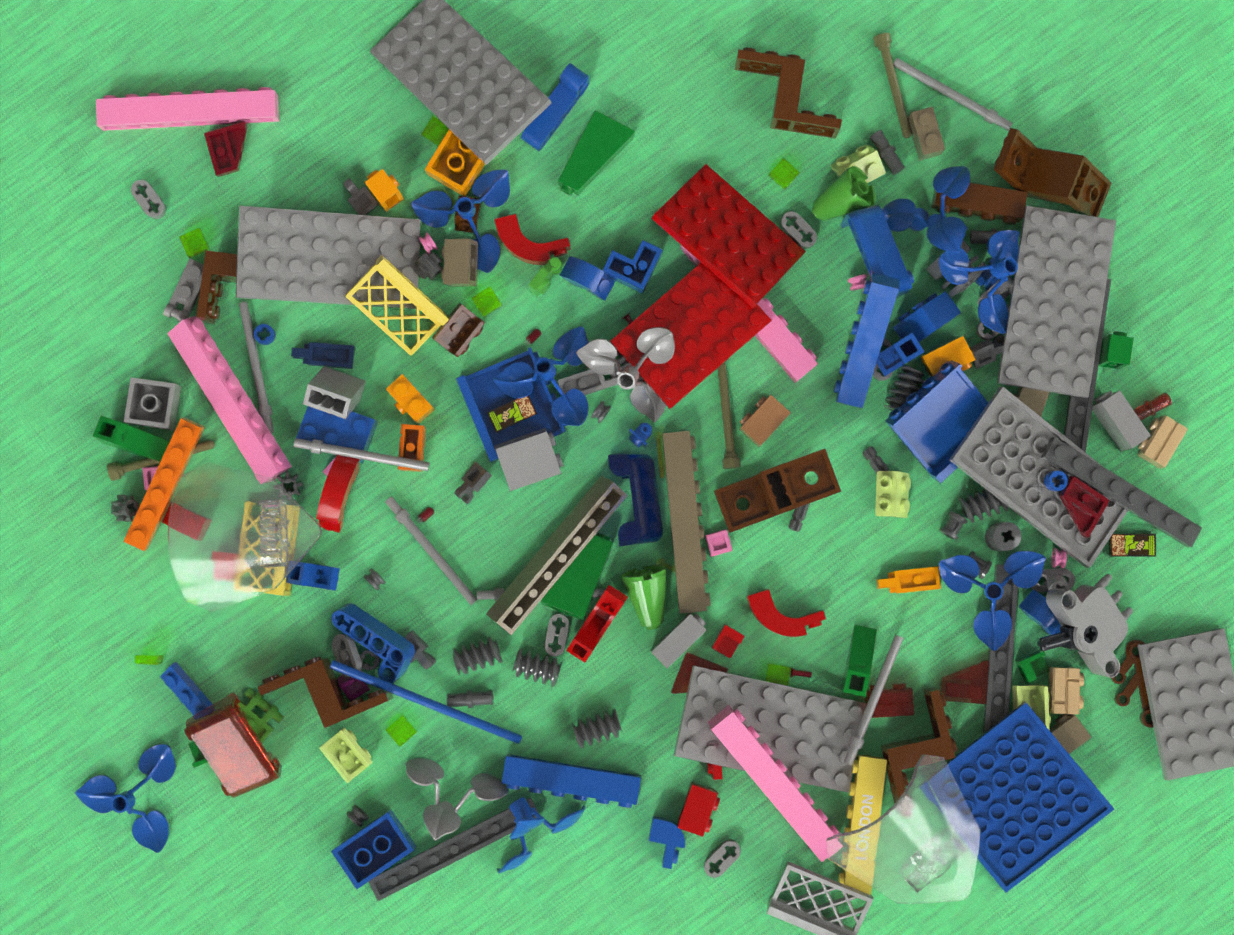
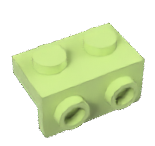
M870 145L857 148L851 155L842 156L836 160V163L831 165L832 170L837 173L838 177L847 168L856 166L867 175L868 179L865 180L867 183L886 174L877 150Z
M899 471L877 472L876 516L908 518L910 510L908 494L911 487L909 473Z
M1012 686L1013 710L1026 701L1050 730V694L1048 686Z
M343 728L319 749L346 783H349L371 765L372 761L370 760V753L365 748H361L356 742L357 738L354 733Z

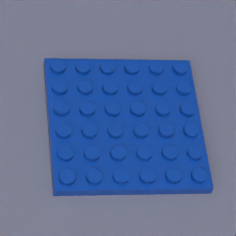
M1026 701L918 785L920 790L1005 893L1115 810Z

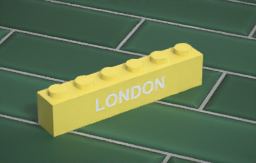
M857 754V760H854L852 765V773H855L854 782H850L849 796H852L851 805H847L846 810L849 826L848 828L845 827L843 841H847L846 850H842L841 864H844L843 873H839L838 882L871 895L887 759Z

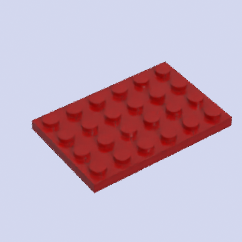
M707 164L686 182L651 218L752 308L762 300L806 252Z
M700 263L610 342H612L625 360L635 367L645 354L637 348V340L645 330L663 327L673 333L675 351L672 358L666 363L656 364L647 357L638 369L640 377L670 410L772 320L758 304L752 308L704 264Z

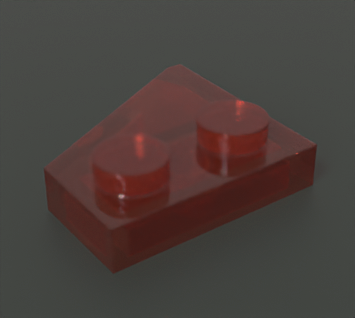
M686 652L670 693H687L693 665L726 673L728 668Z
M984 660L973 666L941 677L940 693L944 694L946 701L986 704L989 661Z

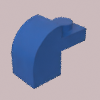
M572 256L569 257L559 275L571 284L586 289L604 301L615 283V280L604 274L605 272Z
M911 333L879 353L876 364L885 377L924 353V350L914 334Z
M290 561L286 583L336 591L340 568Z
M1032 590L1019 605V608L1028 618L1039 624L1048 635L1059 633L1062 626L1047 605L1046 598Z
M653 816L649 841L666 845L662 867L671 869L672 863L677 864L679 850H675V848H685L684 834L681 829L677 828V823L674 821Z

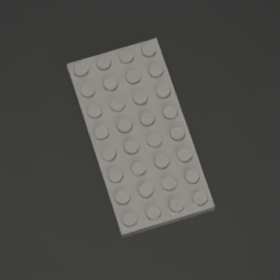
M423 0L370 50L371 54L485 165L495 158L551 104L550 99L444 0Z
M239 206L236 298L354 305L345 297V294L365 275L381 255L418 287L419 275L415 272L418 269L415 263L419 259L420 240L418 237H420V219ZM378 271L370 277V285H384L383 276ZM386 279V285L391 284V283ZM387 288V300H400V291L397 288ZM358 289L352 296L358 301H368V289ZM370 289L371 301L384 300V289ZM413 303L403 304L405 309H416ZM374 304L371 306L384 307V304ZM387 304V307L400 308V304Z
M1032 206L1025 207L1017 257L1018 270L1014 274L998 384L1082 398L1089 397L1116 220Z
M999 387L949 461L1067 552L1085 568H1090L1128 510L1110 500L1089 538H1084L1059 497L1061 491H1050L1044 484V478L1048 472L1062 470L1044 460L1041 456L1050 439L1056 437L1091 460H1095L1007 389ZM1064 472L1067 476V479H1069L1071 475ZM1058 476L1052 478V482H1055L1054 486L1060 482L1057 479Z
M693 665L674 756L745 771L713 733L708 724L710 719L730 705L734 711L738 709L746 719L743 722L747 727L752 726L760 736L757 738L761 744L767 743L773 751L771 756L774 760L780 759L787 768L785 773L789 778L793 775L800 783L849 793L853 775L852 765L845 763L844 760L850 747L849 741L851 736H854L867 703Z

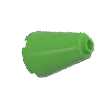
M856 166L847 168L813 202L812 212L814 216L825 221L874 205L876 203V194L873 185L868 186L865 181L868 179L867 175Z
M643 566L642 570L636 571V568L621 574L622 582L641 626L646 627L647 630L659 628V624H662L664 621L666 570L664 566Z

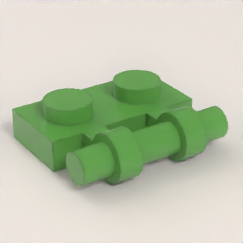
M550 258L529 283L530 292L536 297L540 293L544 295L551 286L550 280L553 274L557 275L562 271V264L559 258Z
M249 688L244 694L250 699L249 703L246 705L239 700L224 718L260 747L275 729L268 722L273 718L276 722L280 723L285 716L279 712V708L275 705L271 706L265 701L263 695ZM256 705L266 712L263 718L253 711Z

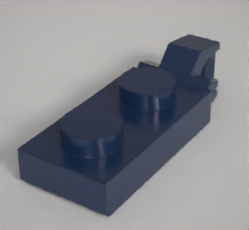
M309 342V344H304V348L292 347L291 357L303 359V364L308 366L353 369L355 346Z

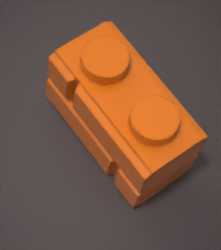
M401 424L400 434L402 436L400 437L399 457L424 461L426 427L422 425ZM398 466L400 471L423 472V470Z

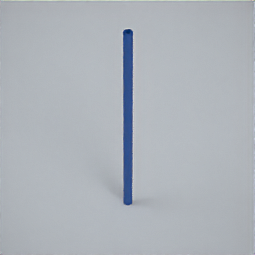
M332 660L330 669L517 744L522 739V735Z

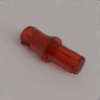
M1164 392L1150 401H1144V404L1135 408L1134 412L1140 420L1149 416L1154 417L1156 412L1171 406L1172 400Z

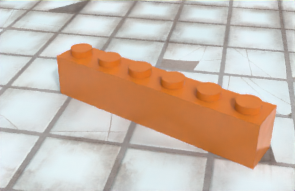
M185 417L180 419L123 542L143 551L149 548L205 426Z

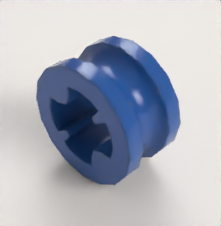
M260 324L255 328L254 338L260 344L269 345L275 340V331L269 325ZM264 329H268L267 332L270 333V337L267 336L265 340H262L263 338L259 336V333L264 332Z
M1050 471L1045 475L1044 484L1050 491H1061L1066 488L1068 479L1062 471ZM1058 476L1057 479L1060 482L1054 486L1055 482H1052V478Z

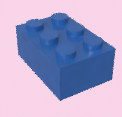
M308 406L296 438L309 441L316 439L323 441L325 444L368 451L378 421L355 412H351L344 419Z
M390 809L335 847L331 852L357 890L414 851L417 846L392 809Z

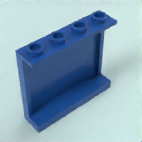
M531 347L526 352L473 374L456 378L491 463L499 460L495 450V445L543 428H546L547 433L552 432L553 437L566 432L564 427L567 425L557 422L551 412L552 404L557 399L555 393L550 394L547 385L551 383L549 380H542L539 375L536 381H532L534 389L529 395L536 409V415L496 433L487 412L517 399L504 394L496 386L493 378L498 376L506 367L516 362H525L535 370L534 364L540 357L537 351L532 352Z
M953 360L944 363L937 374L926 379L923 386L917 392L911 393L906 398V402L892 410L889 417L885 420L929 475L940 483L958 468L949 459L988 404L986 399L961 370L962 365Z

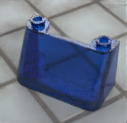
M647 454L608 455L611 472L616 476L622 477V479H630L635 521L627 522L620 526L618 530L619 546L626 547L657 542L663 535L653 459Z

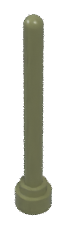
M890 33L879 34L873 37L874 45L882 54L902 135L904 138H910L911 130L889 49L891 47L890 43H892Z
M723 363L717 368L726 454L724 459H722L723 469L741 467V463L734 448L726 364Z
M211 440L198 443L193 454L213 449L215 443ZM149 458L125 464L112 462L107 464V470L111 481L121 479L127 472L156 465L160 462Z

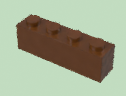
M969 183L967 190L960 197L952 199L946 195L945 214H949L952 211L958 212L959 216L962 217L976 215L981 216V219L985 221L1000 219L1003 220L1004 224L1016 225V222L1019 223L1024 218L1028 192ZM934 190L931 208L937 209V212L940 213V197L942 193Z

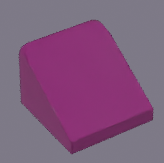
M343 675L337 678L339 687L350 701L355 700L370 690L367 683Z

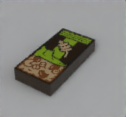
M528 395L487 412L497 433L536 415L537 412Z
M1112 534L1109 539V556L1156 557V534Z

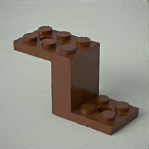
M748 47L743 48V50L738 49L735 70L778 77L770 125L771 129L836 139L841 128L842 119H837V116L832 114L817 116L811 111L797 112L805 59H800V56L793 54L787 55V57L779 56L774 51L760 53Z
M1010 128L1008 135L1004 139L1002 150L996 159L994 171L1014 189L1028 192L1027 197L1067 204L1077 213L1093 217L1099 216L1111 186V182L1085 156L1037 148L1018 129Z
M205 251L196 318L206 324L215 325V320L219 319L220 306L217 305L218 298L222 297L223 284H221V281L236 283L237 254Z
M825 448L764 470L753 477L714 490L729 533L841 492ZM812 471L816 473L818 480L815 484L810 485L805 481L807 472ZM739 498H746L748 500L749 507L747 510L741 511L737 508L736 502Z
M321 656L305 661V667L303 668L298 665L284 670V676L282 677L277 674L263 679V685L257 687L260 695H264L304 678L324 728L393 699L392 693L384 692V690L380 689L368 694V700L364 701L361 697L347 703L338 685L334 671L330 669L329 659H321Z
M932 687L923 689L933 734L881 745L883 758L887 759L886 771L895 809L901 817L912 816L910 809H914L911 795H908L905 789L908 786V779L906 773H903L902 770L955 758L954 752L957 751L954 738H950L949 729H952L951 721L948 715L945 716L943 708L946 706L945 696L938 689Z

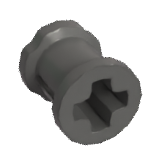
M950 511L946 524L939 531L949 538L957 540L960 529L968 520Z
M971 551L968 556L977 562L979 578L983 579L988 573L992 562H986L976 556L974 551Z

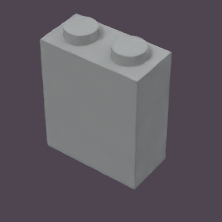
M324 366L308 383L303 404L346 419L361 401L366 381Z
M1110 390L1094 399L1095 404L1092 406V411L1120 452L1134 448L1151 436L1121 391L1113 393Z
M546 428L495 445V450L510 491L561 474L560 467L564 465L560 454L554 453L552 446H555L556 442L552 432L547 433Z
M689 613L651 650V653L668 668L706 631L703 627L706 622L698 614L693 616Z

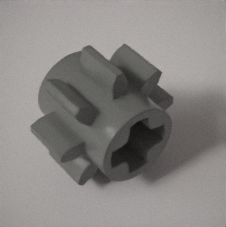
M426 252L416 261L415 265L418 269L415 272L422 279L428 277L430 280H433L442 271V267L439 265L442 260L436 254L432 253L429 255Z
M286 471V476L283 478L279 475L277 476L280 484H276L275 489L281 490L280 498L287 495L289 500H291L293 494L300 495L297 487L303 486V482H297V473L291 476ZM292 481L293 489L290 487L285 489L284 482L290 483Z
M117 495L118 500L111 502V514L117 516L116 521H133L132 516L136 515L139 509V502L133 500V495Z

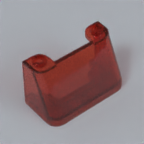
M234 692L187 719L186 728L184 729L190 741L194 740L221 781V788L224 794L232 798L275 781L281 777L282 765L277 757L271 760V752L266 751L245 718V712L241 711L237 705L240 703V700Z

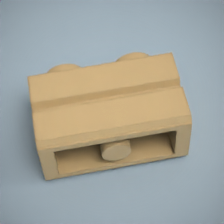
M1163 415L1151 422L1149 426L1151 436L1138 444L1137 447L1140 449L1137 454L1139 457L1160 469L1167 466L1188 430L1185 426Z
M1049 667V713L1079 714V709H1083L1084 700L1083 696H1080V686L1083 687L1084 674L1080 673V668Z

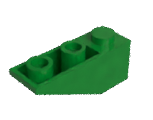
M100 416L93 433V437L103 444L161 462L170 442L104 416Z
M854 624L840 691L866 697L877 629Z

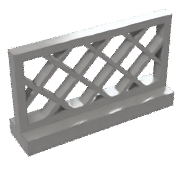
M788 861L773 896L771 895L768 901L767 914L817 935H857L871 906L873 896ZM790 870L799 873L802 880L790 883L788 878ZM815 880L821 882L823 888L812 892L808 883ZM804 884L808 893L797 897L793 888ZM788 889L793 899L787 901L778 898L780 892ZM836 889L842 891L844 897L833 901L830 891ZM826 893L829 902L818 906L814 897ZM811 898L814 907L810 909L802 908L800 901ZM857 898L866 901L863 907L854 909L851 900ZM847 902L851 911L839 914L836 905ZM832 907L836 916L824 917L821 910ZM853 916L856 923L851 928L844 925L842 919Z

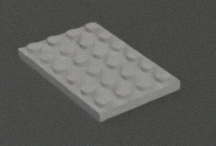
M1216 629L1137 645L1164 780L1234 767V673L1225 629Z

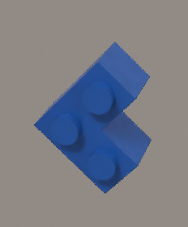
M642 240L633 260L612 250L603 268L604 274L643 294L662 256L663 250Z
M946 291L939 296L935 292L925 299V302L921 301L914 306L912 314L908 311L899 317L900 323L893 328L901 339L913 333L918 342H920L961 314V312Z

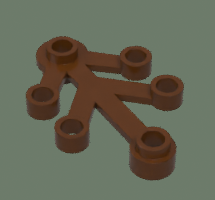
M1132 640L1125 647L1126 658L1119 670L1121 680L1116 681L1115 677L1110 679L1113 683L1122 684L1126 679L1125 674L1133 664L1135 674L1124 690L1115 695L1114 701L1119 706H1127L1131 695L1138 687L1143 710L1140 714V722L1146 727L1153 728V721L1147 722L1145 720V716L1151 714L1140 656L1139 653L1134 655L1132 652L1134 647L1145 643L1141 640ZM1124 695L1126 700L1121 704L1119 697Z

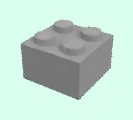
M131 377L124 422L132 425L175 430L181 386L175 383Z

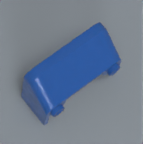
M875 205L846 214L840 224L841 228L850 226L870 278L872 273L899 279L897 297L908 293L912 288L914 278L911 271H907L887 224L889 218L885 208Z

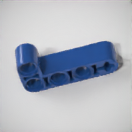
M569 63L560 75L559 84L548 97L551 104L526 127L521 135V139L537 151H540L587 89L589 76Z
M352 603L342 606L332 614V623L337 629L383 659L378 670V677L380 679L394 683L406 673L415 654V647L410 641Z

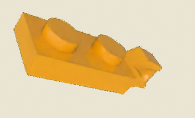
M939 566L893 571L887 573V579L876 580L877 589L889 588L890 593L895 594L941 589Z

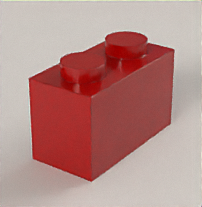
M691 782L677 822V828L702 837L705 832L709 833L713 822L709 818L712 810L716 811L720 802V798L717 797L718 792Z

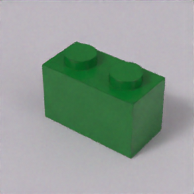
M1118 331L1102 338L1098 366L1121 369L1130 365L1134 338L1127 337V333Z

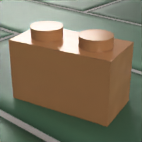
M772 395L768 398L763 396L755 405L758 408L753 415L748 413L740 421L743 426L739 430L758 447L768 439L791 413Z

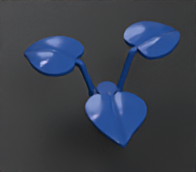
M965 166L949 167L936 174L933 180V187L936 192L942 193L940 197V214L931 215L928 221L919 213L914 212L915 204L909 199H896L885 205L883 208H885L889 220L887 224L890 231L900 232L908 229L914 222L913 217H916L923 223L924 227H928L927 238L931 244L948 252L960 253L961 244L965 236V225L957 217L945 216V197L947 195L955 199L965 193L970 183L969 169Z
M493 170L478 177L473 184L472 192L480 199L475 200L473 198L471 200L468 197H462L457 200L452 210H450L452 207L450 197L442 191L428 192L411 202L417 217L424 224L432 228H441L447 225L449 221L448 214H454L456 211L460 217L468 219L476 239L472 240L478 242L477 269L489 273L495 268L500 256L499 243L491 234H485L480 237L472 217L476 213L475 204H480L484 201L488 207L495 208L503 205L508 200L510 184L507 170Z
M1003 230L989 238L987 250L995 258L993 264L973 268L968 267L969 257L962 248L960 253L944 251L939 256L940 271L944 278L952 284L961 285L968 281V272L990 269L994 277L1000 279L987 293V298L979 302L978 315L980 321L987 328L1001 334L1007 331V305L1000 294L993 295V293L1004 282L1008 281L1007 276L1015 274L1018 270L1017 257L1020 232L1015 230Z
M582 326L574 328L557 340L553 347V355L556 359L562 361L542 357L535 362V370L525 362H516L506 367L498 376L493 378L494 383L504 394L520 399L527 397L533 392L534 386L532 381H536L538 375L542 380H550L561 395V397L554 400L551 408L555 420L563 425H582L588 416L587 398L578 389H571L564 394L554 379L556 375L554 365H564L567 362L571 366H577L583 363L576 352L589 343L585 329Z
M1019 551L1011 554L1004 563V569L1010 575L1000 584L992 581L985 585L975 580L979 574V567L977 562L967 555H956L941 560L939 562V571L945 584L954 592L967 593L970 591L972 583L983 588L984 595L991 600V612L982 611L978 613L974 619L973 628L977 637L992 651H995L1005 643L1012 628L1010 615L1004 610L995 611L996 600H999L1003 595L1002 587L1010 579L1013 580L1017 587H1033L1042 576L1046 558L1042 554L1033 551Z
M167 744L155 745L142 754L138 767L147 776L129 791L118 795L115 794L117 790L115 782L106 775H98L88 780L75 792L77 797L87 807L96 812L108 813L114 810L117 813L127 811L128 814L141 815L142 817L136 819L133 823L132 834L140 845L156 853H159L164 848L168 840V821L157 810L151 811L146 815L144 811L133 809L135 805L133 793L150 778L157 783H163L172 778L175 773L176 762L172 749Z
M524 797L514 801L509 808L515 817L514 822L516 826L510 835V839L520 838L522 851L519 855L511 858L502 868H497V872L503 873L515 869L532 856L531 851L527 852L524 835L530 832V830L544 823L551 829L552 834L564 831L579 820L585 810L584 805L581 810L568 814L557 823L551 824L535 808H530Z

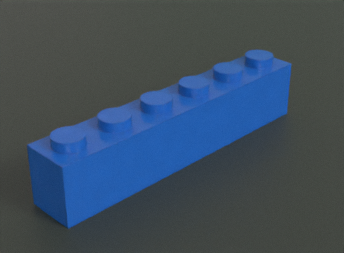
M872 273L870 281H865L863 294H866L864 301L860 300L857 314H860L858 321L853 322L851 334H854L853 340H848L845 349V354H848L847 360H842L839 370L842 377L841 380H836L833 393H837L836 402L863 408L899 291V279Z
M510 754L506 755L502 783L506 784V788L519 790L520 786L528 787L529 792L542 793V790L551 791V795L558 797L571 794L574 795V799L583 801L590 797L596 798L597 803L609 804V801L618 802V806L631 808L632 804L637 805L641 775Z

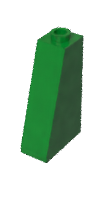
M595 110L558 179V185L561 186L560 190L568 195L573 193L579 195L633 140L635 131Z
M600 533L597 536L594 535L545 594L541 604L584 621L613 547L610 537Z

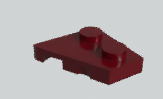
M245 121L204 133L217 177L239 171L248 127Z
M1074 476L1069 477L1066 488L1059 495L1081 535L1084 538H1089L1110 500Z

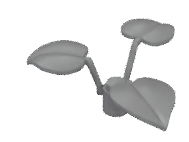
M654 327L645 330L637 340V348L645 354L635 367L626 366L623 370H621L620 362L615 359L618 351L609 340L595 339L578 349L576 353L580 360L598 374H611L616 364L618 385L623 389L634 388L630 395L633 406L653 422L660 418L666 405L645 381L637 382L639 378L638 369L647 357L656 364L666 363L672 358L675 351L673 333L669 329Z
M415 758L405 763L407 776L412 782L421 786H429L432 783L435 785V805L427 806L423 812L426 828L434 841L444 835L453 833L460 827L461 819L457 812L471 793L475 792L476 797L480 800L494 801L506 796L509 792L506 785L497 777L487 773L477 774L471 779L472 787L469 788L456 807L453 808L450 802L443 801L440 803L439 782L437 780L444 777V771L438 763L425 758Z

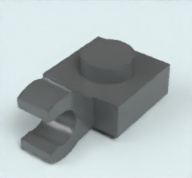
M350 178L343 183L344 187L352 195L347 201L359 215H367L379 205L365 186L359 190Z
M1003 335L994 338L993 342L988 339L969 347L976 359L972 362L976 369L997 360L996 355L1002 353Z
M475 462L461 478L464 483L455 490L454 494L468 504L473 499V491L475 490L478 493L492 475Z
M414 630L410 631L404 638L415 647V654L411 663L417 659L427 670L434 665L436 659L424 651L428 645Z

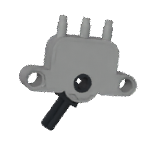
M1106 574L1094 586L1081 585L1074 592L1060 588H1051L1046 595V602L1062 627H1060L1059 633L1040 638L1037 645L1042 651L1061 646L1078 651L1093 674L1113 678L1117 676L1120 670V663L1113 651L1127 635L1128 624L1126 621L1133 613V609L1127 607L1120 612L1116 603L1122 597V592L1116 591L1110 596L1108 591L1104 589L1112 579L1110 574Z

